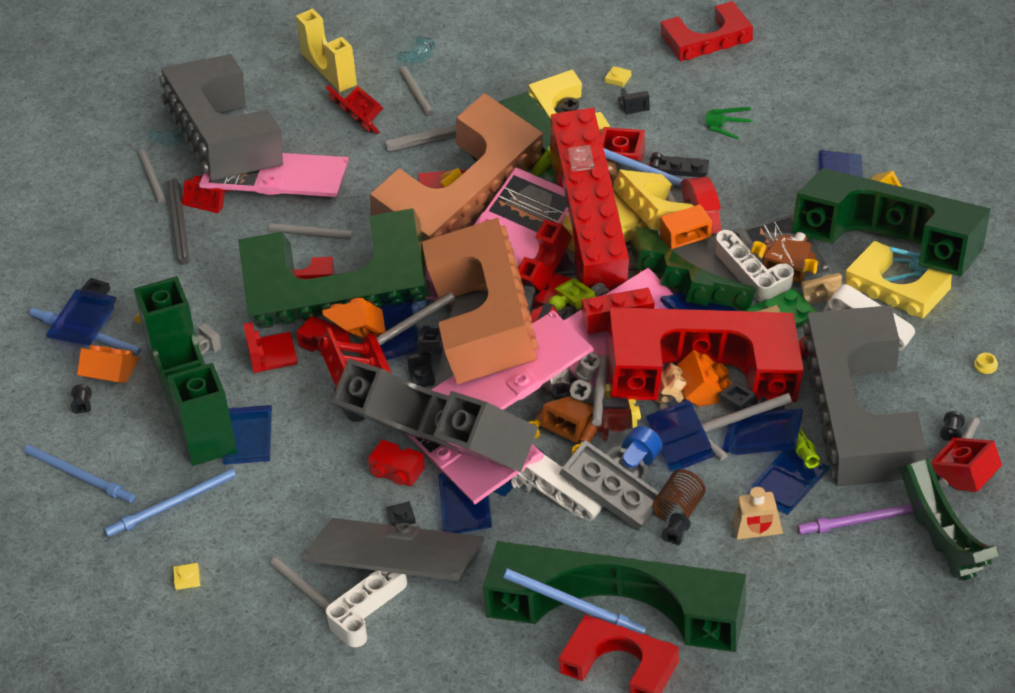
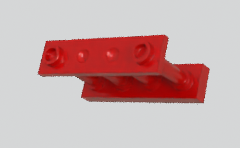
M327 327L323 336L319 339L318 347L321 350L336 389L348 359L375 366L392 373L374 334H367L361 344L336 340L331 328ZM340 350L357 352L361 355V358L342 355Z

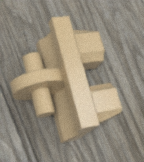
M840 273L828 274L814 280L802 281L803 297L810 304L821 301L828 302L839 286L842 285V275Z
M670 363L666 370L662 371L658 400H655L656 402L667 403L674 397L678 403H681L684 399L681 390L687 383L681 377L683 373L681 368Z

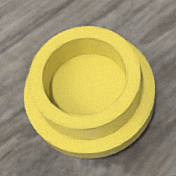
M981 353L975 359L974 367L980 373L990 374L997 370L998 362L994 355Z

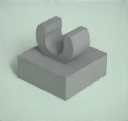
M207 324L198 327L200 335L196 338L201 354L206 353L209 349L214 353L222 349L219 334Z

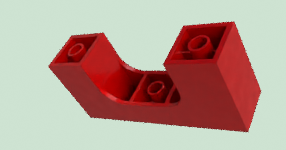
M593 107L551 114L550 158L556 185L564 188L575 246L574 269L576 278L590 289L598 283H603L606 288L612 291L627 281L629 257L595 109Z
M610 307L605 344L611 398L658 400L663 364L681 362L695 350L700 354H706L716 363L729 364L740 369L746 376L748 389L756 393L757 402L761 396H765L767 400L787 393L790 394L792 400L790 403L797 402L804 369L794 313Z

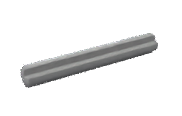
M456 124L386 140V150L390 152L455 137Z

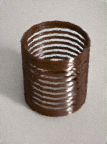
M684 469L673 471L653 501V508L656 514L663 521H667V516H671L658 503L659 500L661 506L667 512L672 513L668 509H673L664 502L665 500L673 508L676 507L672 504H678L684 511L681 513L689 518L706 493L705 485L691 471ZM677 473H685V474L690 475L691 477H689V476H687V475H684V474H677ZM681 476L687 477L690 480H692L698 486V488L691 481ZM674 481L683 482V483H685L686 485H688L690 488H688L687 486H685V485L682 484V483L674 482Z

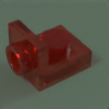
M603 409L602 424L598 426V433H603V441H608L609 430L621 432L631 429V409Z

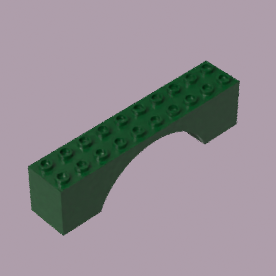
M497 541L483 584L486 618L536 624L547 613L564 604L503 578L504 571L508 568L579 599L591 596H620L643 602L659 610L674 623L682 635L685 645L736 652L746 608V574Z

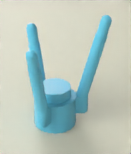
M891 247L890 251L910 256V259L893 257V262L908 263L909 270L914 272L888 277L885 280L891 282L922 277V273H925L928 268L918 266L920 253Z

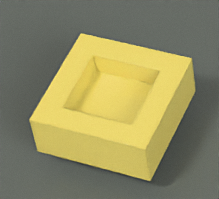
M613 66L605 77V83L624 87L632 76L631 70Z
M198 563L173 567L176 590L200 586Z

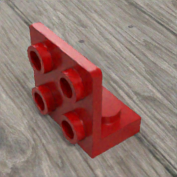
M195 175L191 179L184 180L182 205L213 213H219L222 210L224 194L231 190L200 188L199 184L203 175Z
M252 322L243 324L253 373L298 364L290 332L260 337L259 331H254Z

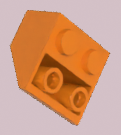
M701 204L660 217V238L670 249L712 237V220Z
M354 298L347 304H333L329 309L322 310L325 317L362 339H365L367 334H374L378 337L385 332L382 309L363 298Z
M90 345L89 349L81 348L77 375L126 383L140 357L133 356V351Z
M693 350L677 365V367L682 369L681 377L687 383L682 389L685 399L699 407L723 403L720 401V393L732 384L727 367L722 363L718 364L711 360L706 354H700Z

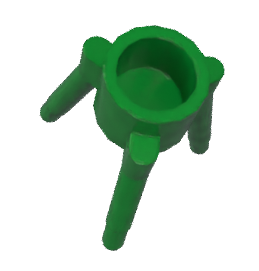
M751 107L712 108L706 114L705 124L707 127H710V131L739 139V136L719 127H723L725 121L753 122V120L726 117L723 113L750 111Z

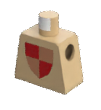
M754 487L751 489L750 494L738 497L732 520L737 540L783 534L772 492H765L761 487Z

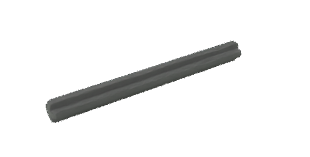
M173 178V180H168L167 182L176 256L179 264L189 263L190 258L180 184L176 178Z

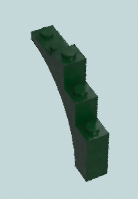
M636 226L630 244L636 269L645 270L649 268L652 272L658 273L660 284L682 289L686 302L708 306V302L741 309H747L751 306L755 293L754 286L717 276L691 264L671 250L660 238L657 230Z
M930 458L900 467L899 469L918 524L926 522L933 546L936 551L944 550L952 576L954 578L962 577L963 581L977 577V571L983 570V566L992 564L991 558L999 556L997 547L988 546L977 540L960 522L942 491Z

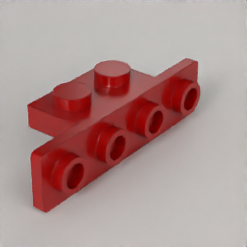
M329 85L325 87L330 92L328 97L335 104L340 102L339 106L346 113L351 111L349 115L357 123L362 121L361 126L366 131L370 132L372 130L376 134L380 133L371 121L384 108L362 88L357 86L344 99Z

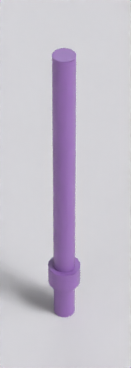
M911 504L832 519H827V517L818 518L815 522L799 524L797 528L799 534L816 531L824 533L829 532L832 528L902 516L914 512Z

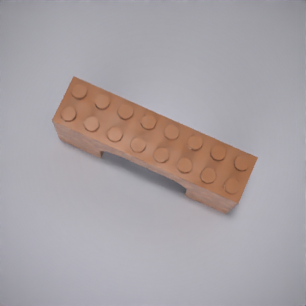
M484 93L456 117V145L478 159V161L451 185L440 189L422 185L399 168L370 194V215L413 208L420 219L423 241L469 227L474 220L485 212L515 168L528 172L536 165L541 158L543 133Z
M498 217L422 242L427 269L439 299L452 292L454 297L477 290L488 292L487 300L479 308L438 322L444 351L457 385L537 360L535 350L539 349L536 337L533 336L536 334L533 324L530 322L532 318L527 308L528 303L514 255L515 252L512 243L509 241L506 226H501Z

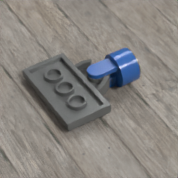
M644 426L633 428L621 446L613 447L606 453H603L585 440L561 469L559 475L639 531L654 511L653 501L659 494L657 490L645 483V479L648 475V466L662 450V441L655 431Z

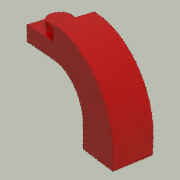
M708 177L683 179L680 183L684 203L692 202L693 206L701 204L712 220V235L718 234L722 231L719 217L721 208L712 181Z

